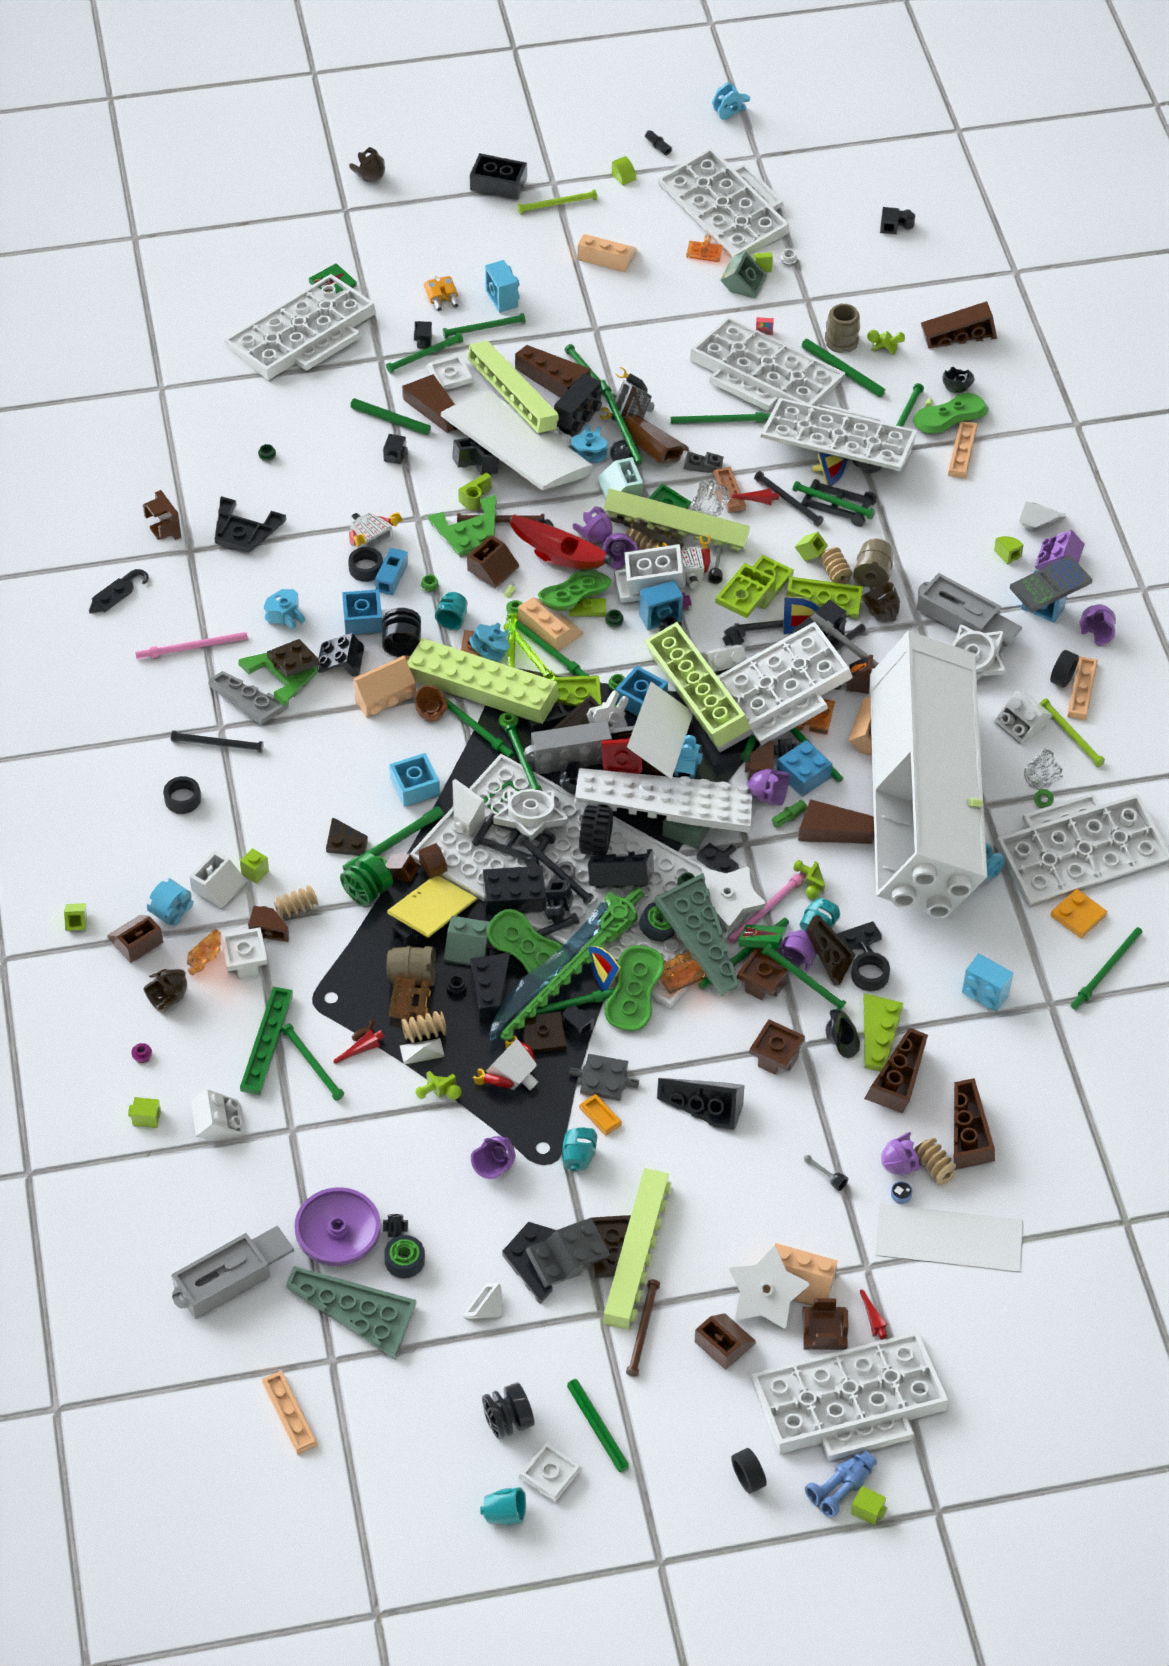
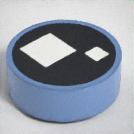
M896 1182L891 1189L892 1199L897 1203H907L912 1197V1187L906 1182Z

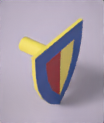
M819 452L820 464L813 465L812 470L813 472L823 471L826 485L832 486L842 477L848 458Z
M784 597L783 634H792L793 629L820 607L804 598Z
M588 946L589 953L593 959V962L590 964L595 979L602 991L609 990L621 967L605 949L598 946Z

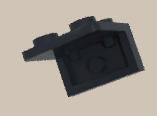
M353 633L323 642L318 657V672L321 673L343 666L353 677L359 675L365 646Z

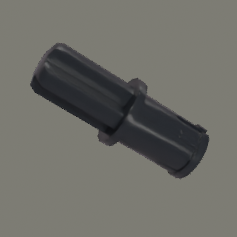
M652 130L646 131L644 136L653 144L654 148H658L665 156L671 153L672 147L664 141L663 137L658 136Z

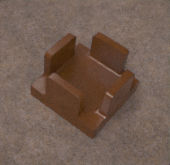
M162 490L155 492V499L143 504V512L146 519L152 516L160 519V522L150 526L151 532L157 540L172 536L174 540L182 538L177 510Z
M755 948L737 973V979L745 982L746 993L760 1000H763L765 993L777 997L786 984L789 971L767 954H762L763 948Z
M768 1019L752 1044L749 1053L758 1057L759 1068L774 1075L778 1072V1067L791 1071L799 1058L800 1047L805 1041V1035Z
M815 1298L814 1306L802 1308L803 1349L846 1350L848 1348L847 1335L849 1325L848 1309L846 1307H836L835 1298Z

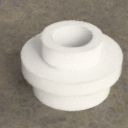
M785 249L780 255V260L788 265L794 264L797 261V254L793 249Z

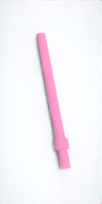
M247 632L159 648L154 646L148 650L137 651L135 655L136 659L146 657L157 658L163 654L246 640L248 637Z
M802 872L795 874L789 880L790 882L765 904V908L759 909L728 937V941L734 944L739 939L746 924L755 925L794 888L802 885L807 875Z

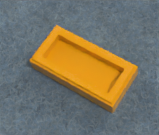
M594 1094L579 1106L581 1111L605 1136L622 1125V1121L597 1094Z

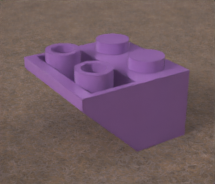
M1072 530L1065 533L1062 532L1052 538H1047L1042 542L1034 567L1041 570L1070 555L1079 563L1085 544Z

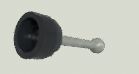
M720 547L716 549L715 568H712L708 573V580L713 584H718L723 580V572L719 568L720 555L723 553V549Z
M810 1155L804 1156L806 1163H811L830 1177V1184L833 1188L841 1191L847 1185L849 1178L840 1172L832 1174L812 1160Z

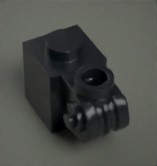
M883 207L880 233L897 235V227L899 225H903L905 229H912L915 226V214L909 209L900 211L899 208Z
M550 880L545 891L548 901L545 914L548 920H552L554 924H560L564 921L565 912L570 910L574 898L569 880Z

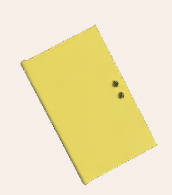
M438 875L427 880L391 907L387 913L426 937H430L447 924L452 916H457L477 901V897Z

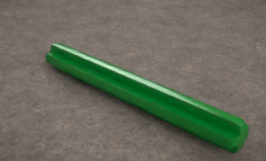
M353 398L350 403L352 409L424 435H429L431 432V426L362 400Z
M578 1379L569 1381L567 1388L618 1472L627 1470L629 1468L628 1461Z

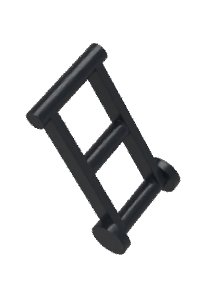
M814 479L810 486L812 489L836 495L840 499L844 497L862 502L861 507L867 509L877 501V496L873 492L868 491L861 495L822 484L818 479ZM808 494L804 496L801 502L805 507L849 518L858 527H862L866 522L862 514L838 508L835 504L827 505L811 500L813 496Z
M490 813L472 840V844L474 846L481 844L522 859L528 867L540 866L539 859L534 855L512 848L519 835L523 834L517 828L494 824L493 817L495 814ZM492 824L512 831L504 845L484 838ZM544 830L534 840L540 842L537 848L544 852L548 844L555 842L556 837L552 832Z

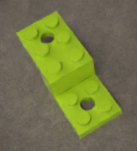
M761 555L753 566L744 563L717 595L715 603L748 618L757 606L763 609L768 607L789 581V577L793 576L794 569L765 555Z

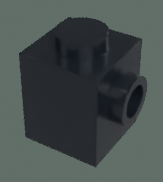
M388 434L383 448L384 461L401 464L403 458H406L408 453L406 436Z
M401 921L392 926L393 938L403 947L412 946L415 942L418 943L424 936Z

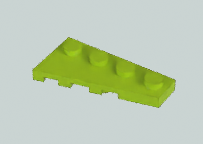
M790 576L787 595L810 600L820 607L828 600H831L847 611L846 616L858 619L863 586Z
M599 675L544 677L557 682L559 697L555 703L561 702L564 705L577 707L591 695L601 706Z
M864 993V1068L881 1072L889 1059L903 1002Z

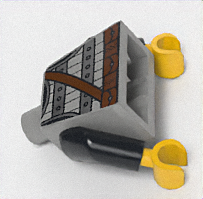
M618 367L624 373L621 376L616 374V376L626 378V380L622 381L615 399L623 420L629 415L636 414L644 418L646 411L652 412L655 405L651 402L652 395L647 393L648 388L642 379L631 373L628 374L623 367ZM601 408L602 411L607 412L605 416L599 414L601 419L611 418L612 421H616L613 413H610L608 408Z

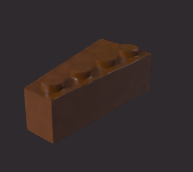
M987 301L921 322L923 336L928 349L950 346L954 342L964 344L967 340L975 339L978 342L988 337L991 340L997 339L993 314Z
M529 345L524 346L515 353V369L559 398L566 393L583 373L591 376L590 368Z
M908 1028L867 1092L865 1100L900 1113L904 1112L911 1099L928 1034Z
M975 1078L954 1082L953 1158L956 1164L954 1170L995 1161V1148Z

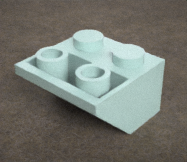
M633 457L614 461L598 476V482L605 499L609 488L640 497L643 496V482Z

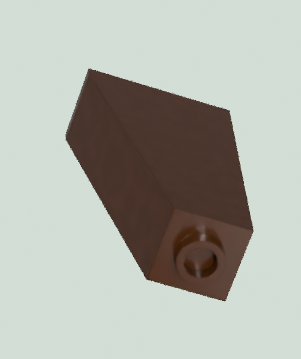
M434 374L402 386L403 400L446 433L458 429L440 416L442 411L455 404Z
M637 414L629 415L624 419L634 443L658 463L663 464L680 460L686 446L684 443Z
M810 799L799 828L798 841L871 844L875 837L874 816Z

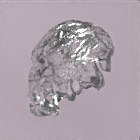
M713 480L700 482L698 494L693 498L692 510L715 517L720 516L725 504L731 499L728 496L729 489L724 487V485L718 487L719 483H714Z
M1046 748L1036 758L1032 759L1024 769L1026 782L1035 790L1049 789L1056 781L1063 780V775H1060L1063 769L1060 768L1057 761L1054 762V753Z

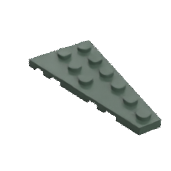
M704 873L655 897V904L720 996L736 989L739 982L728 956V948L722 937L723 932L715 907L711 903L710 891L706 887Z
M293 1266L286 1283L287 1289L393 1359H396L417 1304L415 1299Z

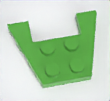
M496 495L480 499L484 511L483 515L448 526L444 512L428 516L429 522L446 539L447 543L459 557L470 554L490 535L495 537Z
M267 653L238 660V665L248 674L266 667L286 685L274 691V698L284 707L289 704V700L298 694L299 689L302 686L305 687L318 673V667L315 666L286 677L279 669H274L273 663L267 658Z

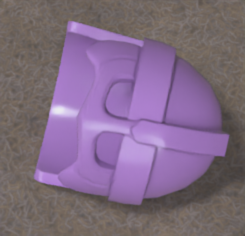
M594 506L589 512L583 513V520L586 526L582 527L577 523L573 524V529L591 543L605 542L612 535L611 518L602 507Z
M615 533L605 540L603 550L613 557L612 563L608 566L619 570L623 565H626L625 552L638 551L636 543L628 535Z
M1096 604L1084 610L1079 621L1081 634L1084 635L1088 631L1093 633L1096 645L1107 644L1115 637L1116 616L1109 607L1103 604Z
M773 769L761 770L752 775L750 780L747 781L746 786L749 787L751 794L759 802L781 806L788 791L790 774L774 771Z
M798 930L787 934L776 950L786 959L787 955L792 958V961H788L798 968L803 963H806L805 972L810 969L817 954L805 930Z
M911 1132L889 1141L883 1149L881 1163L889 1173L904 1176L922 1169L919 1156L913 1149L914 1142L910 1140Z
M494 1136L485 1138L481 1147L471 1153V1165L479 1176L486 1179H495L513 1166L516 1157L512 1141L507 1137Z

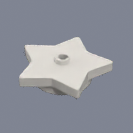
M961 624L952 646L975 653L976 680L982 676L1006 674L998 655L1004 638L1003 631L983 633L973 631Z
M509 789L507 791L508 805L493 817L494 824L517 828L523 835L529 837V841H532L546 828L568 824V817L554 806V790L543 792L535 789L521 791Z
M749 867L729 873L702 868L706 887L710 891L712 906L715 907L718 920L727 930H730L736 921L747 912L765 908L766 902L750 887Z
M772 1247L756 1265L729 1268L740 1291L735 1319L763 1316L786 1329L791 1302L809 1287L810 1283L786 1271L776 1247ZM764 1285H769L771 1291L767 1294L762 1290Z

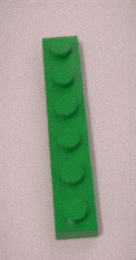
M273 986L240 1085L241 1092L261 1095L293 997V990Z

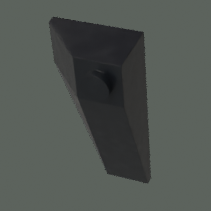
M658 1078L657 1099L677 1109H681L695 1118L708 1122L713 1127L735 1130L743 1108L745 1085Z

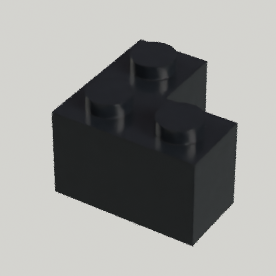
M471 438L453 440L452 459L458 468L475 465L480 475L486 472L489 475L498 473L499 458Z

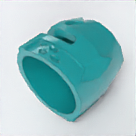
M457 592L446 593L440 600L435 612L437 623L447 629H460L467 613L468 602L466 598Z
M823 898L815 899L804 911L799 924L801 930H806L813 916L820 915L833 928L840 918L839 907L829 900ZM818 908L827 911L831 915V918H829L824 913L820 912Z
M578 1127L570 1129L565 1133L562 1146L563 1163L571 1171L586 1170L595 1156L598 1135L593 1128ZM577 1138L587 1139L591 1142H578Z
M521 1487L500 1489L486 1495L483 1506H480V1513L484 1515V1519L489 1524H520L524 1521L526 1513V1493Z

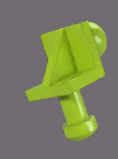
M870 330L867 334V339L873 343L872 351L885 348L892 355L896 353L898 342L902 343L906 338L902 332L897 333L895 337L888 331L879 334L877 330Z
M796 861L793 866L794 871L806 874V884L810 885L805 892L807 898L810 900L817 899L820 896V891L824 892L826 889L819 863L815 861L810 868L804 865L803 861Z
M431 1071L427 1072V1085L419 1086L415 1090V1094L419 1099H424L426 1094L431 1091L439 1098L446 1094L452 1100L458 1099L462 1093L461 1088L456 1085V1076L454 1074L449 1077L434 1076Z

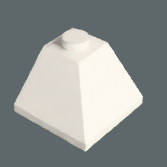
M1026 501L1018 522L1023 523L1022 527L1032 530L1033 527L1040 528L1062 519L1066 514L1033 501Z
M453 780L454 827L459 833L470 837L485 822L484 799L458 780Z

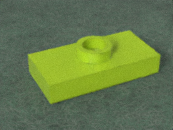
M585 598L573 609L569 610V616L605 617L606 598Z

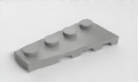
M224 671L208 679L210 687L260 725L289 707V704L284 707L274 698V695L270 693L264 694L258 691V687L253 685L247 686L243 684V680Z

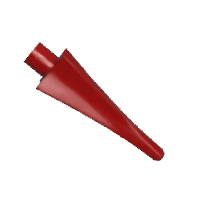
M772 488L755 492L733 494L732 498L771 505L772 500H779V493H772Z
M369 1030L354 1045L335 1058L333 1062L338 1063L361 1052L379 1047L378 1041L384 1038V1034L381 1030L373 1034L372 1030Z
M861 1289L860 1295L867 1311L872 1335L878 1334L879 1339L883 1340L888 1336L885 1329L888 1324L873 1306L865 1291Z

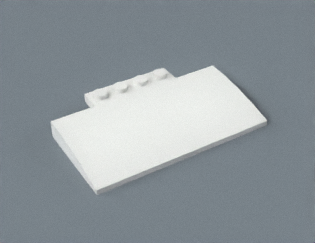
M712 147L657 178V182L731 257L744 251L749 254L789 234V224L775 211L784 206L783 200L745 163L733 169Z
M330 274L223 340L245 363L264 378L270 380L294 364L308 371L359 339L360 332L354 329V327L376 314L375 304ZM330 279L334 281L331 285L324 286L322 290L318 288V286ZM337 284L343 290L336 294V290L333 285ZM327 289L333 290L331 292H324Z
M729 316L690 350L689 360L715 372L710 376L709 383L766 411L773 408L779 398L816 406L817 403L822 404L845 377V372Z
M493 392L472 397L441 412V417L541 490L589 476L592 464L572 450V437L562 432L559 427L555 430L537 433L511 405Z
M779 398L761 433V438L900 471L914 446L917 430L885 423L883 418L820 403L813 406Z
M816 622L717 676L746 715L751 728L717 748L718 751L722 752L752 734L760 745L763 746L770 740L779 737L827 710V704L821 696L853 678L849 667Z
M1093 792L1023 814L1022 819L1027 829L998 837L995 844L998 852L1003 855L1005 866L1029 906L1071 893L1076 888L1080 890L1169 861V851L1139 794L1100 805Z
M918 1331L752 1374V1380L779 1454L822 1443L828 1460L832 1461L864 1451L912 1440L914 1433L908 1422L909 1420L940 1413L948 1409V1398Z

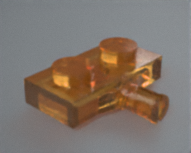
M706 234L704 242L689 240L686 258L720 262L723 245L711 244L712 236Z

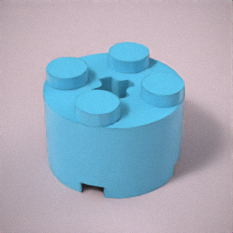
M168 878L169 881L165 882L163 880L152 891L149 897L152 901L150 905L147 903V910L166 924L177 926L184 913L192 908L194 901L191 900L192 894L189 890Z

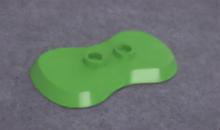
M963 393L945 404L920 409L913 417V423L923 432L930 434L940 433L956 423L985 416L989 411V407L980 396L974 393Z
M581 570L572 574L567 581L542 589L538 593V597L550 609L567 611L573 609L581 600L587 597L604 593L611 585L612 580L605 574L595 570Z
M505 909L499 912L488 925L487 937L491 944L498 950L510 953L519 959L528 973L537 981L550 983L569 963V955L565 948L558 942L537 933L528 919L516 910Z
M635 945L626 948L619 956L618 965L621 968L618 972V983L616 989L607 1000L604 1009L608 1023L618 1029L627 1031L640 1030L649 1022L652 1015V990L662 976L665 967L663 956L657 950Z

